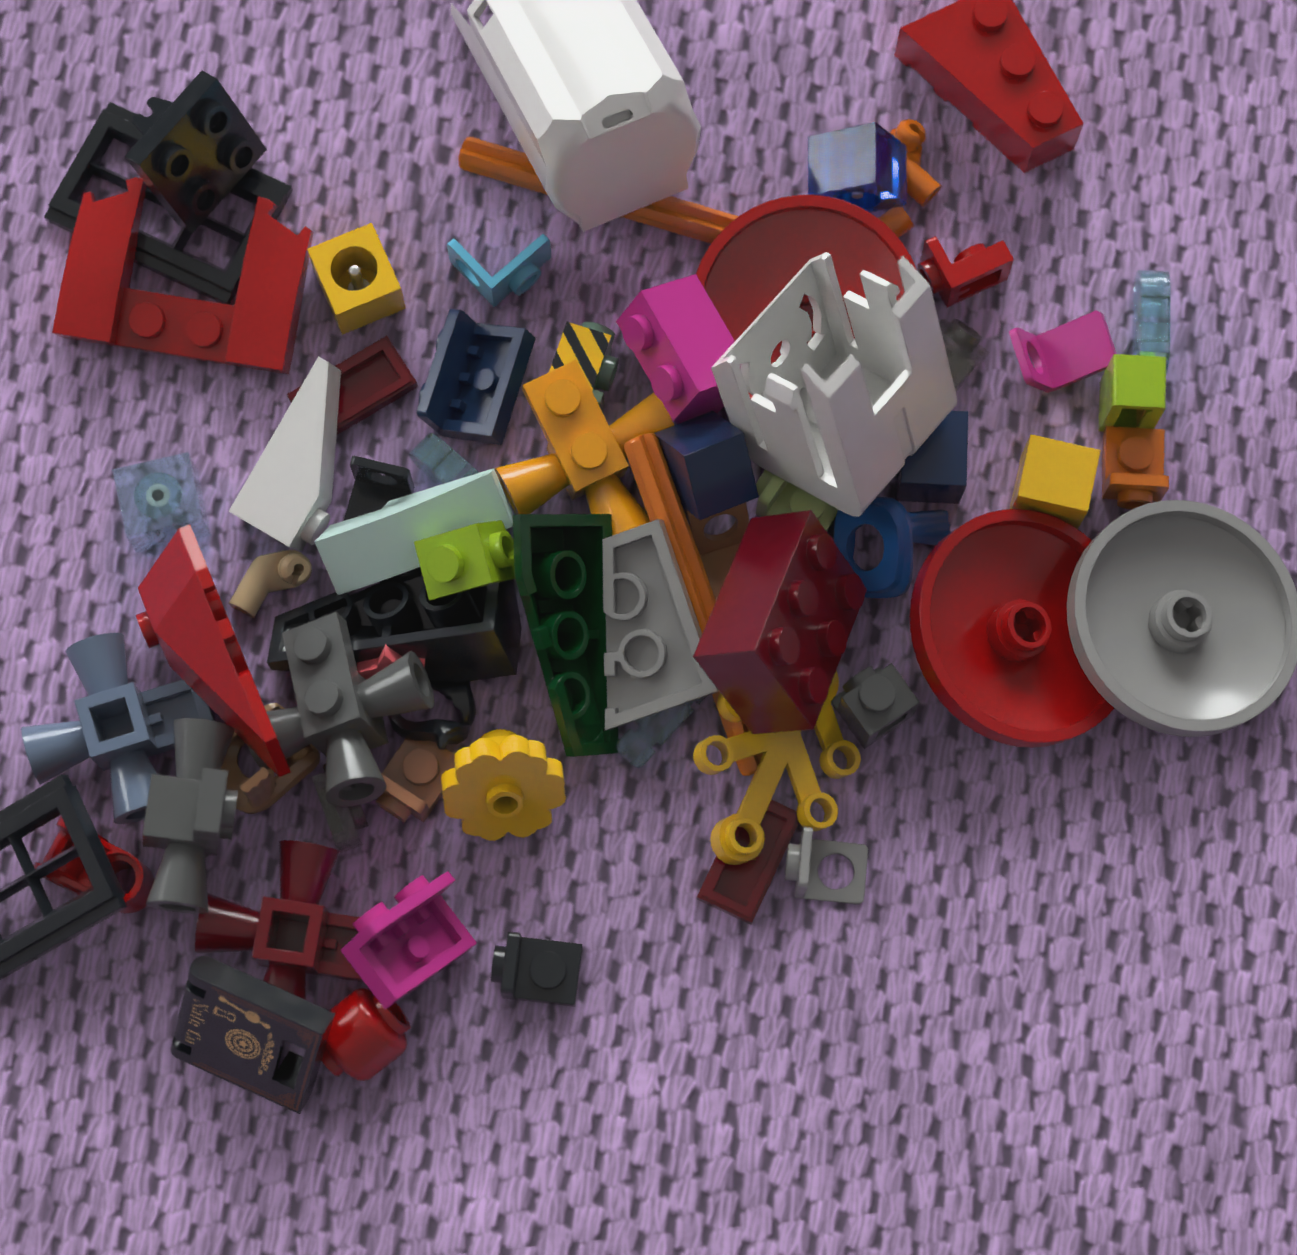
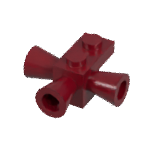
M295 840L279 841L280 899L263 896L259 912L208 893L209 912L198 914L195 932V952L252 951L251 958L260 966L268 967L262 981L306 1000V973L364 982L340 951L358 934L353 923L360 917L330 913L325 906L319 905L339 851L328 846Z

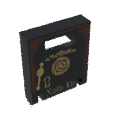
M199 956L194 959L189 969L188 980L175 1027V1036L173 1037L170 1050L172 1055L179 1060L300 1114L314 1089L335 1013L208 956ZM285 1041L305 1049L304 1056L289 1050L278 1068Z

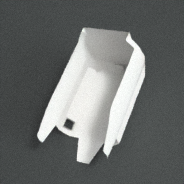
M473 0L467 9L470 25L451 3V15L555 208L577 222L583 232L689 188L686 175L698 151L701 126L692 109L681 75L637 0ZM489 5L493 15L487 24L483 26L479 17Z

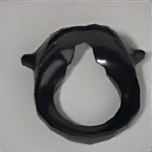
M430 681L432 690L439 691L446 699L453 701V705L462 712L463 720L460 723L444 719L413 722L406 720L400 714L388 716L392 729L402 738L414 741L436 742L440 750H445L447 745H457L467 739L476 716V704L470 681L461 683Z

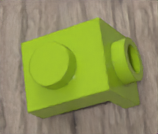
M501 520L476 523L414 541L429 600L440 599L489 584L515 579L513 538L505 530L504 523Z

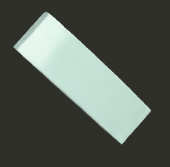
M493 468L390 500L380 510L329 525L314 542L336 593L340 595L420 567L414 541L472 524L498 520L503 521L506 530L513 527V513Z

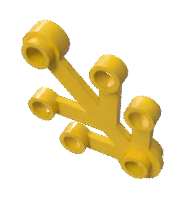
M837 670L830 685L828 697L822 706L814 727L822 748L819 757L820 767L828 777L833 779H841L853 774L859 768L861 762L858 748L852 742L843 739L831 705V701L837 694L839 687ZM720 693L717 699V708L721 716L730 722L742 721ZM749 731L730 738L713 735L696 745L693 752L694 763L701 772L708 775L718 774L728 769L733 762L763 753L737 814L721 819L712 829L710 837L712 850L724 863L730 865L742 864L754 859L762 851L765 836L760 824L785 767L798 802L796 814L801 826L811 827L815 832L830 827L838 817L837 804L830 795L820 790L801 736V731L752 734ZM708 745L717 747L721 752L722 760L719 765H714L708 760L706 755ZM835 750H840L845 755L847 760L845 769H840L834 763L833 753ZM812 802H817L822 806L824 810L822 822H818L812 817L810 813ZM738 826L746 829L749 834L750 842L748 847H742L735 839V830Z

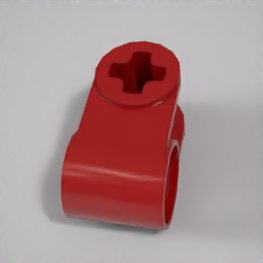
M61 816L56 823L60 831L44 860L34 863L35 868L74 846ZM98 835L115 874L123 869H134L136 880L134 886L123 897L127 907L119 912L125 914L135 913L145 908L155 880L152 872L131 853L109 843L108 840ZM80 857L43 877L76 895H80L93 887Z

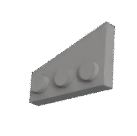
M657 519L602 539L603 613H606L604 676H607L605 730H611L720 692L693 658L702 632L664 521Z

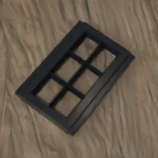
M109 102L106 109L102 110L48 204L49 209L44 216L47 222L73 233L81 202L78 200L93 174L128 190L126 184L128 178L99 165L113 139L133 147L143 136L132 123V117L136 113L112 102ZM251 168L233 187L230 193L255 205L258 197L269 199L278 206L271 216L277 220L293 190L292 186ZM146 185L144 200L147 199L163 207ZM209 216L202 222V226L239 242L225 269L184 251L183 249L192 233L184 228H181L172 245L139 230L134 263L219 303L230 305L238 291L253 219L245 233Z
M68 775L56 777L0 811V851L12 845L24 873L23 876L0 889V902L30 886L43 915L4 939L0 934V980L127 907L123 898L125 896L124 891L78 789L72 785ZM61 815L74 846L35 868L22 838ZM80 857L93 887L53 910L40 879L75 858Z

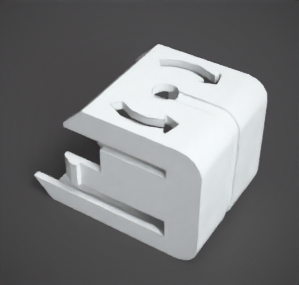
M825 252L810 259L711 369L730 423L744 433L750 459L763 469L848 515L859 517L905 465V459L908 456H912L953 410L957 405V395L931 286L921 274L902 256L897 263L905 294L898 302L896 296L900 291L897 285L865 270L860 273L866 299L849 290L842 297L831 254ZM804 294L808 296L813 309V331L816 332L813 337L812 322L808 312L799 308ZM782 341L781 355L776 362L771 364L772 352L776 345Z

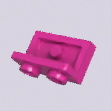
M449 871L430 883L424 875L416 878L394 896L398 904L388 910L383 902L368 910L353 923L358 934L340 950L385 1010L459 959L477 944L441 896L456 881Z

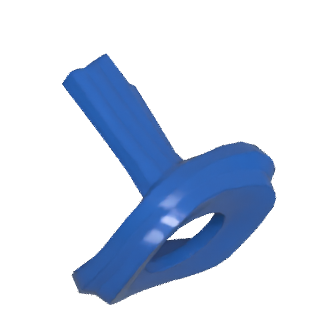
M876 497L859 517L848 515L840 510L837 511L834 523V542L852 569L861 578L867 589L866 598H894L908 591L913 574V543L937 545L938 541H941L951 533L948 521L949 513L942 509L907 512L900 502L889 497ZM866 524L874 526L880 532L884 543L882 560L878 566L869 571L861 569L853 559L856 530Z

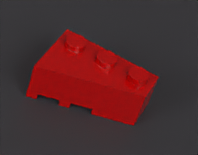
M958 0L900 28L894 56L906 67L911 66L934 87L933 91L945 102L949 101L973 123L972 126L1023 173L1074 150L1084 123L1013 0Z

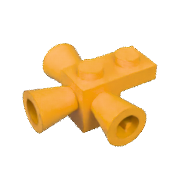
M577 360L523 384L522 391L548 441L546 448L548 455L495 468L505 496L515 515L533 513L566 488L572 501L586 494L591 514H611L612 536L649 523L648 515L619 478L625 475L629 467L624 450L626 442L637 436L656 433L674 426L664 404L655 393H651L612 424L608 425Z

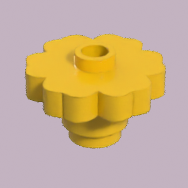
M497 729L489 731L473 742L470 747L458 750L454 755L455 768L445 771L441 776L445 814L450 818L461 819L464 833L480 836L488 841L499 840L507 832L521 838L532 835L537 830L549 826L553 819L551 809L562 806L566 801L561 761L547 758L546 747L542 742L528 740L510 730Z

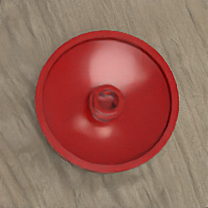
M793 195L770 200L755 206L728 224L708 247L699 264L696 275L733 339L736 341L810 259L827 252L831 254L842 297L849 290L866 299L860 273L865 270L897 285L900 291L896 296L898 302L905 294L897 262L904 256L915 269L916 267L909 252L896 234L870 212L847 201L829 196ZM804 294L799 308L808 312L812 322L813 337L816 333L813 331V309L808 296ZM782 341L776 345L772 352L771 364L776 362L781 355Z
M1023 509L998 510L975 517L953 530L933 548L925 559L917 575L910 603V632L914 652L923 676L936 697L953 716L976 733L999 743L1016 747H1047L1065 742L1097 726L1114 710V707L1098 693L1081 668L1071 643L1067 623V597L1071 577L1083 551L1092 540L1074 526L1045 513Z

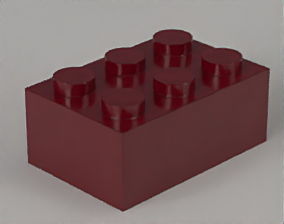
M812 510L750 519L693 655V658L752 734L814 729L822 706L828 697L830 685L842 654L845 652L848 638L859 609L863 605L867 591L861 578L852 569Z

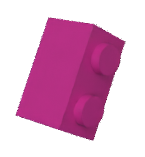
M690 275L641 290L617 319L616 323L622 331L625 343L633 350L649 378L655 395L662 401L670 417L677 424L710 411L718 414L724 407L711 367L735 340L697 275Z

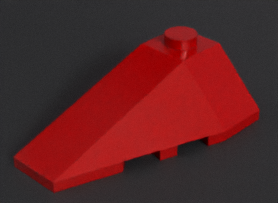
M191 525L181 527L174 534L138 587L146 611L137 614L136 618L149 648L160 644L169 666L227 725L235 729L234 732L279 777L289 774L291 771Z

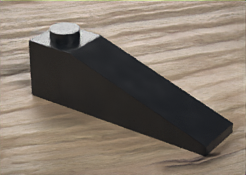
M418 567L404 574L380 581L379 584L352 595L348 593L337 595L334 592L275 616L267 664L271 670L290 671L282 633L331 613L338 612L347 622L356 667L358 662L378 658L385 644H387L388 647L401 656L412 651L418 658H426L424 668L430 681L461 683L517 675L522 627L514 579L489 584L440 599L429 600L421 568Z

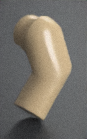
M283 550L256 557L228 604L234 609L254 618L268 593L295 588L307 582L312 573L310 560L296 550Z

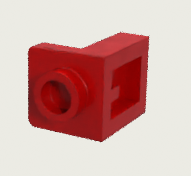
M934 236L924 241L920 258L922 262L918 263L917 268L921 276L930 284L932 295L939 293L946 308L1008 280L1014 258L1004 240L987 248L983 243L973 245L960 252L954 258V263L951 264L938 238Z

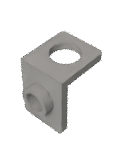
M803 827L799 844L788 843L785 880L796 881L794 898L861 904L864 901L868 847L864 844L812 839L813 828ZM829 855H842L853 866V879L848 886L842 889L828 888L819 878V864Z

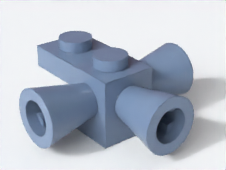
M105 633L88 637L72 644L65 651L88 694L86 697L74 700L79 721L23 726L21 733L25 751L33 774L39 784L50 780L88 758H91L103 771L110 769L114 823L127 824L145 820L151 774H157L148 757L175 749L173 721L180 718H199L213 721L215 719L212 709L183 679L143 692L138 689L134 682L128 683L125 637L122 633Z

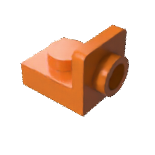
M1105 427L1103 431L1102 499H1116L1118 507L1131 510L1162 500L1169 489V476L1164 475L1165 429Z

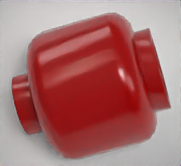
M359 988L329 1010L335 1013L322 1062L335 1076H340L345 1072L356 1080L367 1081L396 1060L406 1050L407 1039L405 1032L411 1027L405 1013L397 1002L385 1010L370 990Z

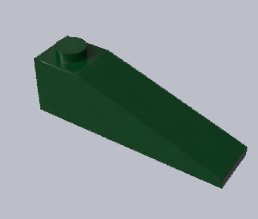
M611 514L513 515L515 579L566 757L619 753L618 727L605 730L607 676H604L606 613H603L602 539L612 536Z

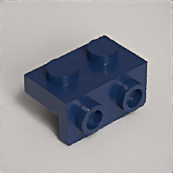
M450 309L444 328L437 337L436 352L427 380L419 392L417 416L441 436L502 445L536 338L526 328L476 323L463 310Z

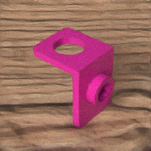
M1099 311L1088 313L1037 336L1018 327L1009 331L1024 381L1027 385L1047 393L1106 370L1112 356L1117 354L1105 317Z

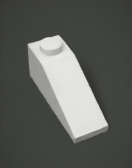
M319 356L229 510L230 513L274 539L299 551L303 550L306 543L314 545V541L325 531L330 520V514L326 510L332 501L341 370Z

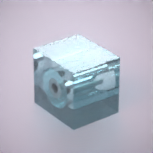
M189 452L112 469L125 534L136 553L167 546L177 530L189 524L196 539L211 536L198 470Z

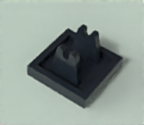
M203 70L174 102L157 97L148 99L147 105L153 113L148 117L141 114H136L132 117V123L143 136L124 156L174 221L192 234L267 150L218 79Z

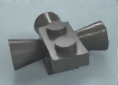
M334 612L282 633L297 707L267 711V715L285 759L290 758L310 744L326 756V800L335 806L350 807L373 801L386 790V783L370 751L389 743L383 716L432 709L434 707V694L422 662L412 651L365 680L357 671L347 622L338 612ZM248 746L256 764L260 768L265 767L268 770L270 767Z
M180 718L173 721L176 777L151 774L142 834L143 846L165 849L146 905L171 912L204 914L209 912L206 857L209 855L217 856L219 839L232 840L238 791L226 789L228 771L221 770L235 729L230 725L213 720Z

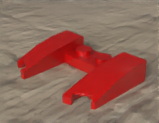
M134 177L126 180L127 192L96 201L94 193L91 191L83 194L61 282L52 330L53 334L62 338L289 375L309 262L307 249L311 247L313 232L305 226L296 235L271 217L278 206L267 198L258 197L235 305L130 288L146 191V184L142 178Z

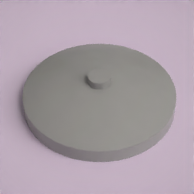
M1166 500L1148 503L1124 513L1105 527L1086 547L1076 564L1067 597V623L1075 655L1088 680L1098 693L1111 706L1132 721L1154 731L1181 737H1202L1223 733L1259 715L1280 696L1290 681L1297 665V591L1288 569L1273 547L1260 533L1235 515L1220 508L1194 501Z

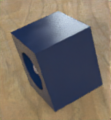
M714 411L654 433L660 442L681 504L697 519L703 520L759 497L744 433Z
M951 411L912 456H908L905 459V465L895 477L896 501L960 503L967 486L968 411Z

